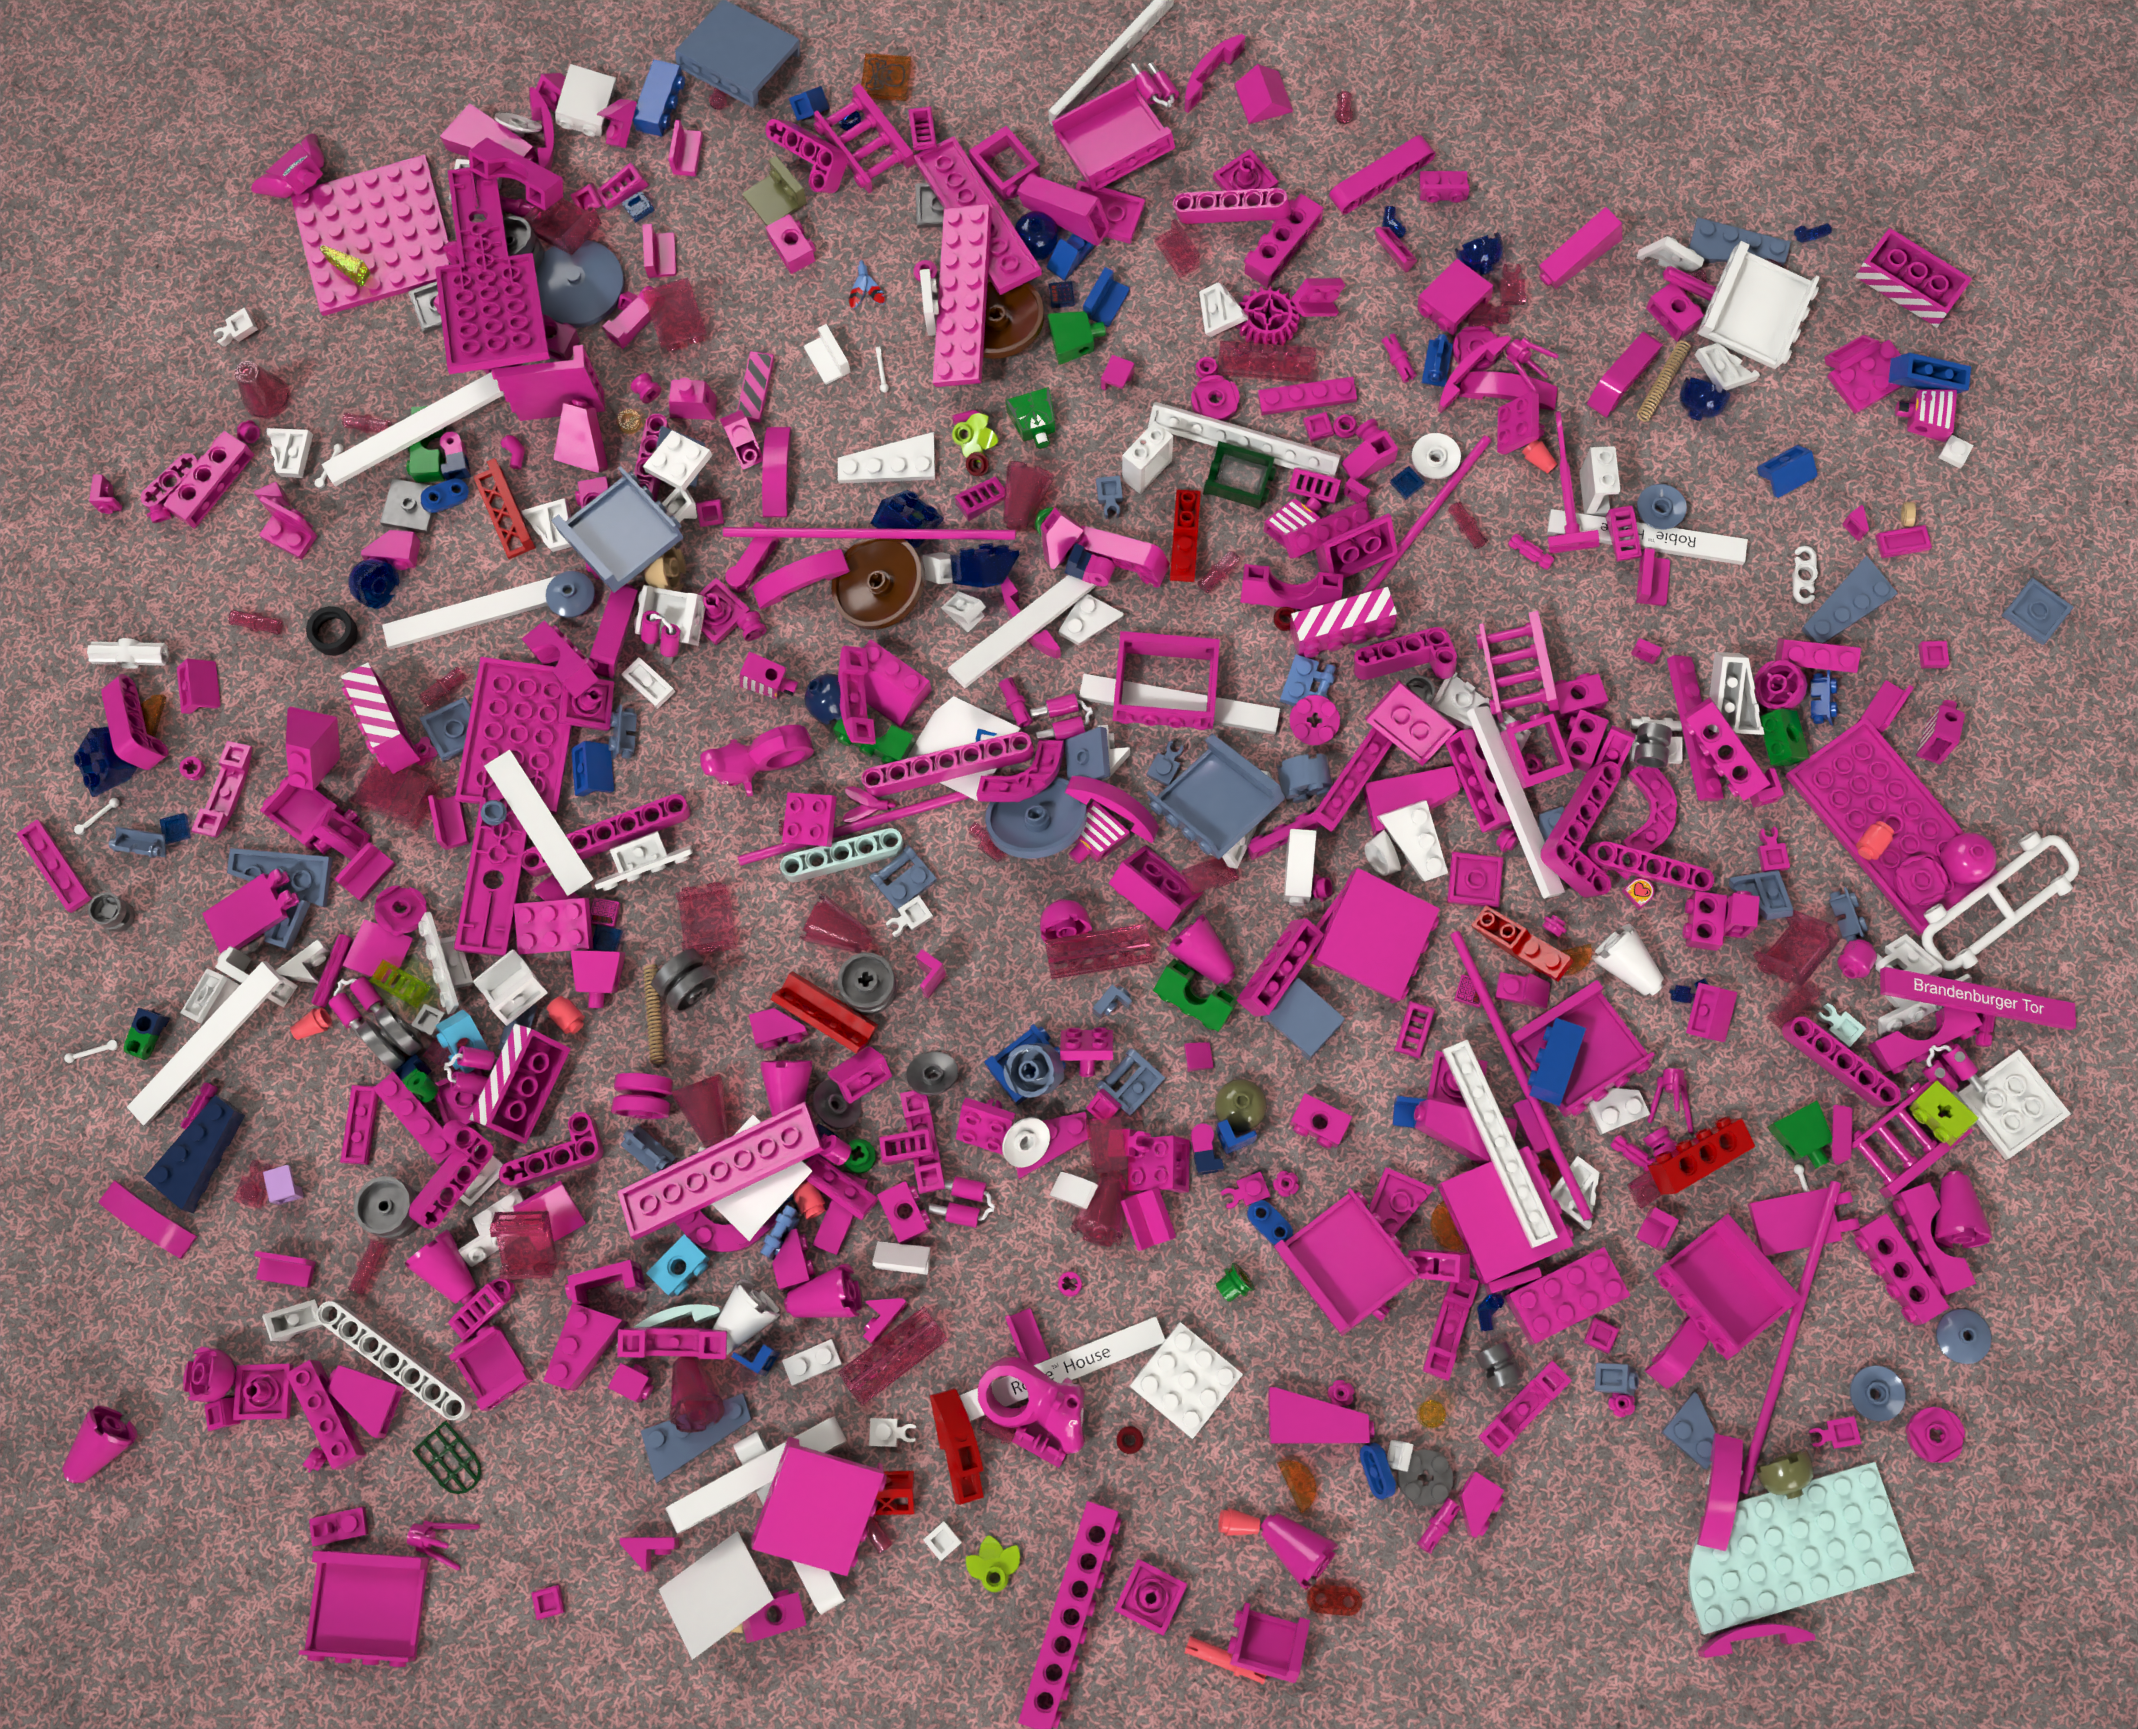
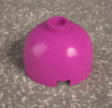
M1787 660L1767 662L1759 669L1754 678V683H1756L1754 691L1756 699L1760 704L1771 710L1779 708L1792 709L1806 695L1807 680L1805 674L1798 666Z
M1974 832L1962 833L1953 837L1945 844L1941 851L1940 861L1941 863L1943 862L1946 875L1950 879L1962 885L1980 883L1988 878L1995 869L1997 854L1991 841L1983 835Z
M1059 899L1047 906L1040 918L1041 938L1050 946L1055 947V943L1067 941L1064 947L1077 945L1089 937V930L1092 931L1091 921L1086 909L1076 901Z
M208 1347L198 1348L193 1353L197 1354L194 1361H188L183 1376L184 1392H189L190 1397H187L189 1400L213 1402L224 1397L236 1381L234 1363L231 1357L222 1350Z

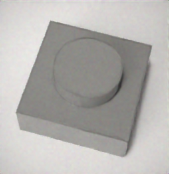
M424 1004L411 1026L432 1038H436L439 1031L435 1025L449 1016Z

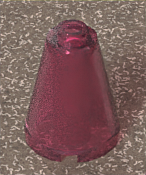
M243 361L237 365L235 377L243 406L247 412L256 418L271 419L279 416L287 408L290 397V390L285 381L252 361Z
M1009 461L1006 469L1003 522L1007 524V529L1020 532L1021 529L1027 528L1053 483L1054 475L1037 466L1035 468L1028 467L1027 463Z
M821 893L819 899L823 901L822 903L817 901L803 928V931L807 932V934L801 933L799 939L858 954L862 950L867 951L873 940V937L869 936L871 930L827 895Z
M720 1074L671 1092L673 1099L704 1147L708 1145L711 1147L729 1138L723 1082Z
M1108 1170L1101 1173L1095 1183L1098 1187L1088 1208H1080L1071 1226L1073 1234L1077 1235V1232L1084 1234L1083 1240L1105 1247H1111L1113 1242H1117V1246H1120L1122 1243L1125 1213L1121 1200L1126 1198V1179L1123 1177V1174L1116 1170Z
M681 1356L673 1363L670 1421L681 1432H701L706 1430L705 1425L711 1422L715 1425L724 1415V1403L697 1357Z

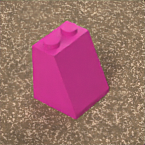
M295 707L287 709L286 754L290 786L314 791L340 759L337 717Z

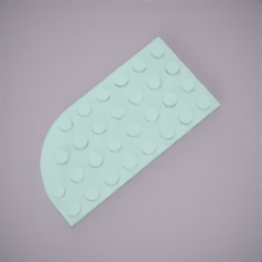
M1870 1462L1812 1479L1810 1484L1802 1489L1803 1495L1796 1498L1787 1499L1786 1495H1774L1768 1492L1738 1501L1726 1551L1697 1545V1537L1692 1548L1688 1569V1588L1701 1633L1708 1634L1914 1573L1913 1565L1876 1463Z

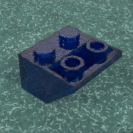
M905 490L881 500L870 524L877 529H936L944 517L938 514L934 507L920 500L916 493ZM926 539L904 540H906L914 548H917Z
M993 543L979 544L978 549H974V547L960 548V553L950 555L953 584L979 588L1003 584L1020 555L1019 550L1009 549V545L993 546Z
M109 727L91 728L74 754L75 765L79 767L84 785L89 789L92 797H96L130 780L138 768L116 755L112 746Z

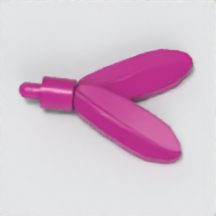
M846 787L845 793L847 796L861 804V806L848 811L843 816V822L849 824L865 819L878 810L895 808L896 804L889 803V800H877L874 796L860 788Z

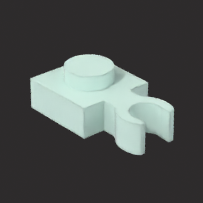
M1827 1003L1823 1007L1829 1011V1017L1819 1012L1816 1014L1817 1019L1828 1023L1831 1027L1826 1032L1844 1046L1850 1048L1866 1028L1846 1011L1839 1016L1834 1006Z

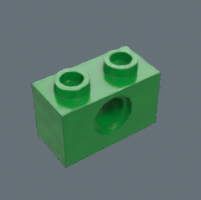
M1779 708L1760 717L1761 726L1764 730L1763 737L1771 765L1789 767L1810 758L1796 710Z

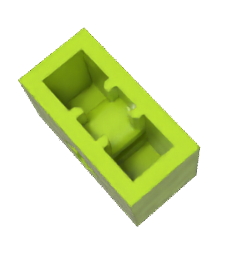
M1938 1081L1933 1083L1910 1107L1914 1118L1920 1123L1928 1125L1933 1130L1935 1137L1949 1146H1952L1979 1119ZM1944 1113L1946 1116L1941 1118L1938 1114Z

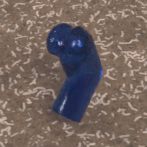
M1386 206L1382 227H1389L1400 239L1405 235L1406 228L1395 219L1396 208L1394 206Z
M1825 223L1807 230L1802 225L1794 230V235L1797 237L1796 240L1798 242L1805 243L1830 235L1832 227L1830 224Z
M1495 1293L1487 1295L1478 1305L1477 1312L1481 1332L1494 1330L1492 1315L1499 1308L1503 1307L1504 1298L1502 1295Z

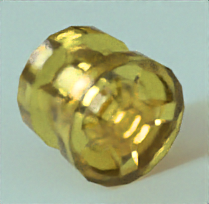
M1430 1400L1420 1404L1416 1416L1418 1422L1423 1427L1431 1429L1443 1424L1446 1418V1411L1441 1403Z

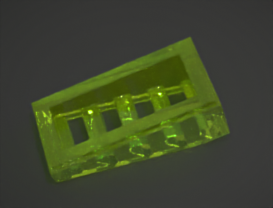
M325 245L320 246V251L330 264L361 287L364 286L370 275V270L363 260Z
M384 959L369 980L371 983L415 1008L419 1007L431 988L428 984ZM387 970H392L385 983L380 982ZM397 975H401L394 988H391L390 986ZM408 979L410 983L402 994L400 991ZM418 985L419 987L417 988L416 992L414 993V995H413L412 998L410 999L409 997H410L411 993L413 992V990L415 989V987Z

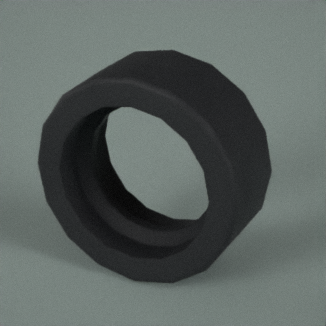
M327 606L320 608L311 615L306 626L307 638L318 651L325 655L336 656L344 654L352 648L357 639L356 623L346 611L339 607ZM335 618L342 620L346 628L340 639L329 644L319 639V629L325 622Z

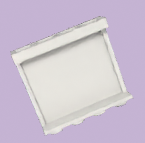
M1740 241L1731 252L1697 334L1776 369L1782 363L1786 364L1791 356L1792 350H1790V346L1800 335L1801 329L1798 327L1801 321L1803 322L1810 311V308L1807 306L1819 290V287L1816 285L1820 277L1815 276L1811 281L1747 252L1750 245Z

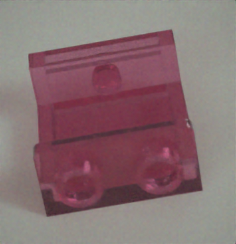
M564 196L547 210L535 206L523 218L530 224L534 234L539 239L570 255H573L602 224L595 208L590 206L587 210H584L566 201Z
M688 277L642 291L661 349L667 348L669 352L681 348L680 343L689 341L690 345L704 341L703 336L707 335Z
M714 882L707 884L705 888L699 889L697 887H685L682 889V892L675 893L679 903L683 933L682 951L694 948L699 955L737 949L730 891L726 884Z
M1794 910L1793 916L1785 917L1789 927L1766 954L1756 951L1753 956L1758 962V968L1767 975L1774 974L1786 983L1793 982L1803 986L1840 939L1831 924Z
M549 1211L495 1212L490 1226L491 1237H497L502 1263L499 1272L500 1279L552 1278L557 1264V1256Z

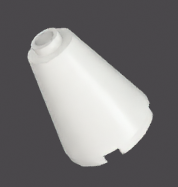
M1630 923L1622 926L1625 930L1621 934L1616 932L1611 934L1595 950L1598 956H1592L1591 958L1595 963L1643 995L1649 993L1654 995L1663 987L1661 982L1664 978L1635 928Z
M740 1279L735 1285L712 1328L714 1330L727 1331V1355L780 1316L778 1313L780 1310L774 1301L762 1290L759 1293L752 1288L755 1285L745 1279Z

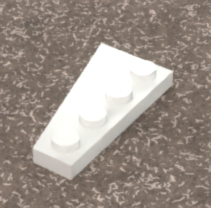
M934 432L838 458L839 484L935 480Z
M1455 672L1453 677L1444 680L1431 707L1451 723L1463 729H1473L1467 711L1484 706H1489L1490 709V699L1488 697L1485 699L1478 694L1473 685L1469 682H1463L1457 677ZM1507 712L1503 713L1504 722L1499 723L1497 714L1492 715L1499 733L1507 730L1505 725L1517 721ZM1529 730L1514 734L1520 751H1522L1531 734Z

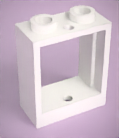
M1154 421L1122 455V480L1139 494H1142L1172 461L1173 435ZM1145 441L1146 444L1142 445L1140 442Z

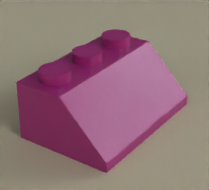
M1388 513L1322 543L1315 550L1319 569L1326 573L1343 574L1344 579L1397 555L1398 551L1391 515Z
M870 639L863 647L866 648L869 671L863 675L866 703L902 728L932 691L930 681Z
M1146 845L1125 859L1108 883L1118 894L1134 904L1136 909L1145 913L1158 927L1163 928L1165 931L1175 926L1204 893Z

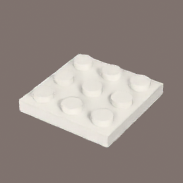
M2020 1050L2015 1051L1979 1077L1986 1087L1983 1091L1978 1093L1970 1083L1958 1092L1965 1101V1106L1979 1118L1976 1121L1977 1125L2005 1160L2010 1159L2071 1114Z
M1179 1322L1129 1387L1193 1439L1243 1374Z

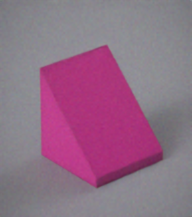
M628 291L620 294L617 308L625 310L638 296Z

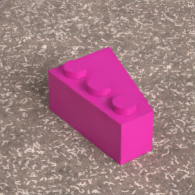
M572 1303L543 1381L567 1390L576 1391L597 1364L596 1362L611 1346L613 1340L618 1335V1329H624L628 1322Z

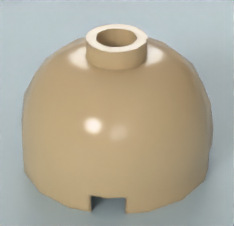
M673 546L641 571L648 585L655 588L680 591L684 586V583L679 584L680 573L686 574L683 553L681 549L676 550Z

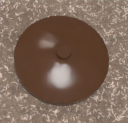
M988 277L983 358H1005L1023 351L1036 340L1044 324L1043 302L1037 290L1028 282L999 295Z
M864 538L844 553L850 572L832 579L831 592L837 610L846 620L862 629L878 630L898 623L914 609L924 589L925 568L919 553L906 540Z

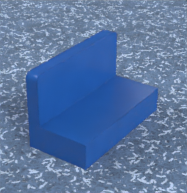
M1105 267L1083 304V311L1087 313L1088 319L1097 323L1103 321L1104 326L1109 327L1128 295L1129 287L1114 281L1113 270Z
M1800 445L1788 449L1757 467L1759 476L1770 480L1773 494L1777 498L1817 477L1812 451Z
M583 741L571 748L575 796L583 797L593 791L613 792L611 751L608 749V744Z
M1227 1119L1217 1123L1216 1134L1226 1155L1251 1145L1256 1141V1131L1235 1138Z
M763 1345L753 1362L736 1352L731 1357L757 1374L766 1376L780 1353L767 1345Z

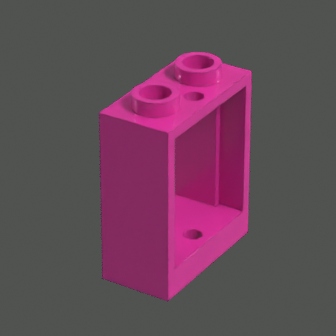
M1004 126L969 150L971 163L1003 202L1008 198L1012 199L1018 195L1017 191L1029 173L1040 177V164L1007 126ZM1010 146L1027 167L1003 183L986 162Z
M1544 712L1530 716V722L1521 724V721L1518 720L1505 725L1507 730L1500 732L1523 789L1574 771L1554 714L1545 716ZM1545 724L1559 766L1529 776L1514 734Z

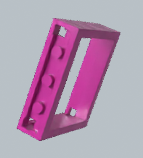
M1120 631L1113 721H1119L1123 724L1143 723L1147 726L1167 725L1172 728L1213 729L1220 639ZM1126 653L1210 660L1206 712L1122 705Z

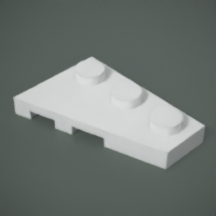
M1426 800L1376 816L1388 830L1393 841L1397 843L1405 854V858L1422 881L1448 873Z

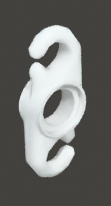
M1801 546L1795 550V554L1799 555L1802 552H1806L1810 558L1807 561H1803L1799 556L1795 558L1796 566L1792 573L1793 597L1801 604H1808L1815 599V596L1810 595L1807 598H1803L1799 592L1801 589H1807L1810 593L1815 591L1814 582L1818 575L1817 554L1813 548ZM1802 569L1809 571L1811 579H1801L1798 571Z

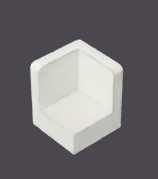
M944 552L923 554L922 561L925 568V580L938 584L959 582L960 557Z

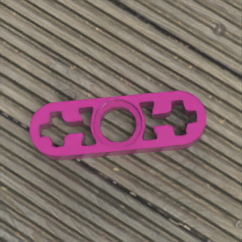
M190 453L178 457L141 493V502L148 509L156 504H164L168 496L182 483L184 476L189 474L195 467L198 459ZM190 463L193 466L189 469L185 466V464ZM178 470L184 475L183 477L177 473ZM169 478H177V483L173 487H166V481ZM160 487L166 492L165 494L159 490ZM154 496L157 500L153 502L150 500V497Z

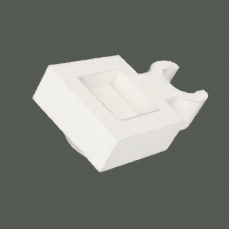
M244 307L225 320L227 326L216 329L214 335L218 338L223 336L217 342L222 346H227L233 338L240 342L257 331L258 328L250 311Z
M918 895L900 907L898 912L901 916L888 920L886 926L889 928L891 925L897 924L899 928L892 934L894 937H898L907 926L913 932L933 919V915Z
M870 1418L869 1446L897 1447V1439L915 1442L916 1438H907L906 1431L909 1428H917V1426L907 1424L903 1427H898V1419Z

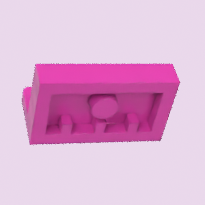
M1420 171V200H1426L1430 203L1438 202L1439 200H1450L1453 203L1467 201L1470 186L1467 184V171Z
M1306 278L1291 299L1297 307V311L1303 317L1337 316L1339 311L1333 302L1339 297L1345 284L1341 278Z

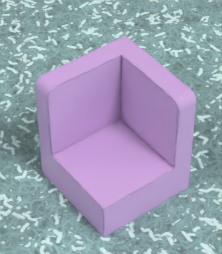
M289 1165L263 1172L270 1203L281 1205L304 1197L302 1188L294 1184Z

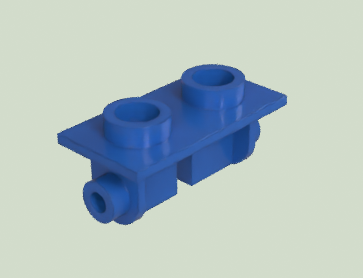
M1439 334L1435 340L1429 339L1422 383L1441 387L1446 385L1453 343H1449L1447 336L1444 334Z
M1827 670V677L1817 673L1810 680L1811 697H1821V700L1811 701V719H1813L1814 724H1822L1824 720H1828L1830 725L1833 726V717L1838 716L1837 702H1833V693L1838 692L1837 678H1833L1830 670Z

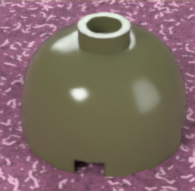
M1245 1079L1232 1080L1225 1084L1217 1093L1215 1100V1114L1218 1120L1221 1122L1227 1119L1232 1131L1247 1132L1256 1128L1264 1119L1267 1109L1266 1097L1261 1088L1254 1082Z
M1807 1450L1774 1458L1775 1460L1771 1461L1768 1465L1763 1462L1754 1467L1760 1483L1768 1492L1774 1495H1786L1787 1499L1803 1495L1802 1489L1810 1484L1814 1470Z

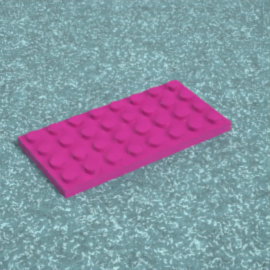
M1866 717L1785 775L1788 781L1918 936L1929 925L1923 916L1928 909L1941 903L1946 911H1948L1998 873L1994 869L1984 881L1971 885L1956 883L1947 876L1948 886L1944 896L1931 906H1912L1899 897L1893 883L1894 872L1898 866L1910 857L1921 855L1931 860L1934 859L1946 870L1943 862L1941 863L1940 861L1942 848L1950 839L1964 832ZM1877 821L1884 822L1894 831L1892 842L1879 859H1864L1859 855L1856 843L1870 825L1875 824Z

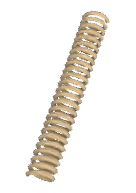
M1677 342L1672 354H1670L1660 375H1658L1653 387H1651L1646 399L1637 412L1640 420L1648 422L1649 418H1651L1652 412L1658 406L1659 400L1665 394L1666 388L1670 385L1674 378L1673 376L1677 373L1681 366L1680 364H1682L1687 352L1691 348L1688 342Z
M652 964L643 968L645 978L644 989L646 990L645 1001L647 1002L645 1005L647 1006L646 1014H648L646 1017L648 1018L647 1026H649L647 1028L649 1030L647 1032L649 1034L648 1041L650 1042L648 1045L650 1046L649 1054H651L649 1057L651 1058V1063L662 1064L665 1061L661 1059L665 1057L661 1055L665 1053L660 1052L664 1050L660 1048L664 1046L660 1043L664 1041L659 1040L663 1038L659 1036L663 1034L659 1031L663 1029L658 1028L662 1027L661 1024H658L662 1022L658 1020L662 1018L658 1016L662 1014L658 1012L661 1010L658 1008L661 1006L658 1004L661 1001L657 1000L660 999L657 996L659 995L651 985H647L652 983V981L647 980H652L658 971L656 968L658 965Z

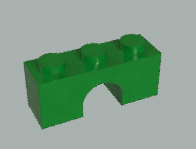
M428 406L411 407V415ZM446 427L407 447L410 453V460L406 462L407 473L412 476L416 483L445 481L441 470V465L445 464V458L439 449L428 450L427 445L431 440L441 438L446 433Z
M842 718L837 721L833 728L837 741L845 746L855 745L866 756L872 757L875 755L882 758L881 762L884 764L907 759L916 743L914 735L894 725L890 726L884 736L875 738L876 743L873 745L852 743L846 733Z
M1173 959L1164 969L1153 991L1163 1001L1171 1002L1179 1007L1185 1015L1193 1016L1200 1020L1206 1028L1219 1032L1238 1004L1236 1001L1237 997L1219 986L1214 989L1209 997L1196 995L1191 987V980L1196 972L1178 960Z

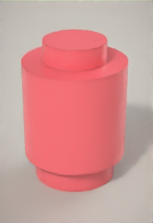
M1881 821L1870 825L1856 843L1859 855L1867 860L1879 859L1893 840V829Z
M559 996L547 1006L546 1010L549 1012V1017L565 1034L570 1032L575 1034L584 1026L585 1016L568 998L565 999L563 996Z
M804 1180L792 1193L801 1215H805L806 1220L815 1218L826 1211L824 1208L826 1203L820 1190L807 1180Z

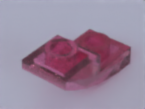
M1222 857L1219 860L1213 859L1182 870L1192 895L1212 887L1217 889L1239 880L1235 868L1228 867Z

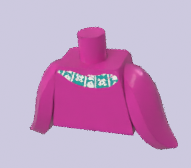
M314 133L308 134L301 141V145L297 143L266 170L267 174L260 176L252 184V192L277 198H287L291 194L300 195L308 187L315 185L316 181L323 174L320 168L324 167V155L320 149L317 135Z

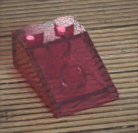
M374 758L350 801L417 832L430 808L428 796L434 795L436 797L441 788L432 779L407 768L393 774L387 766L383 768L377 758Z

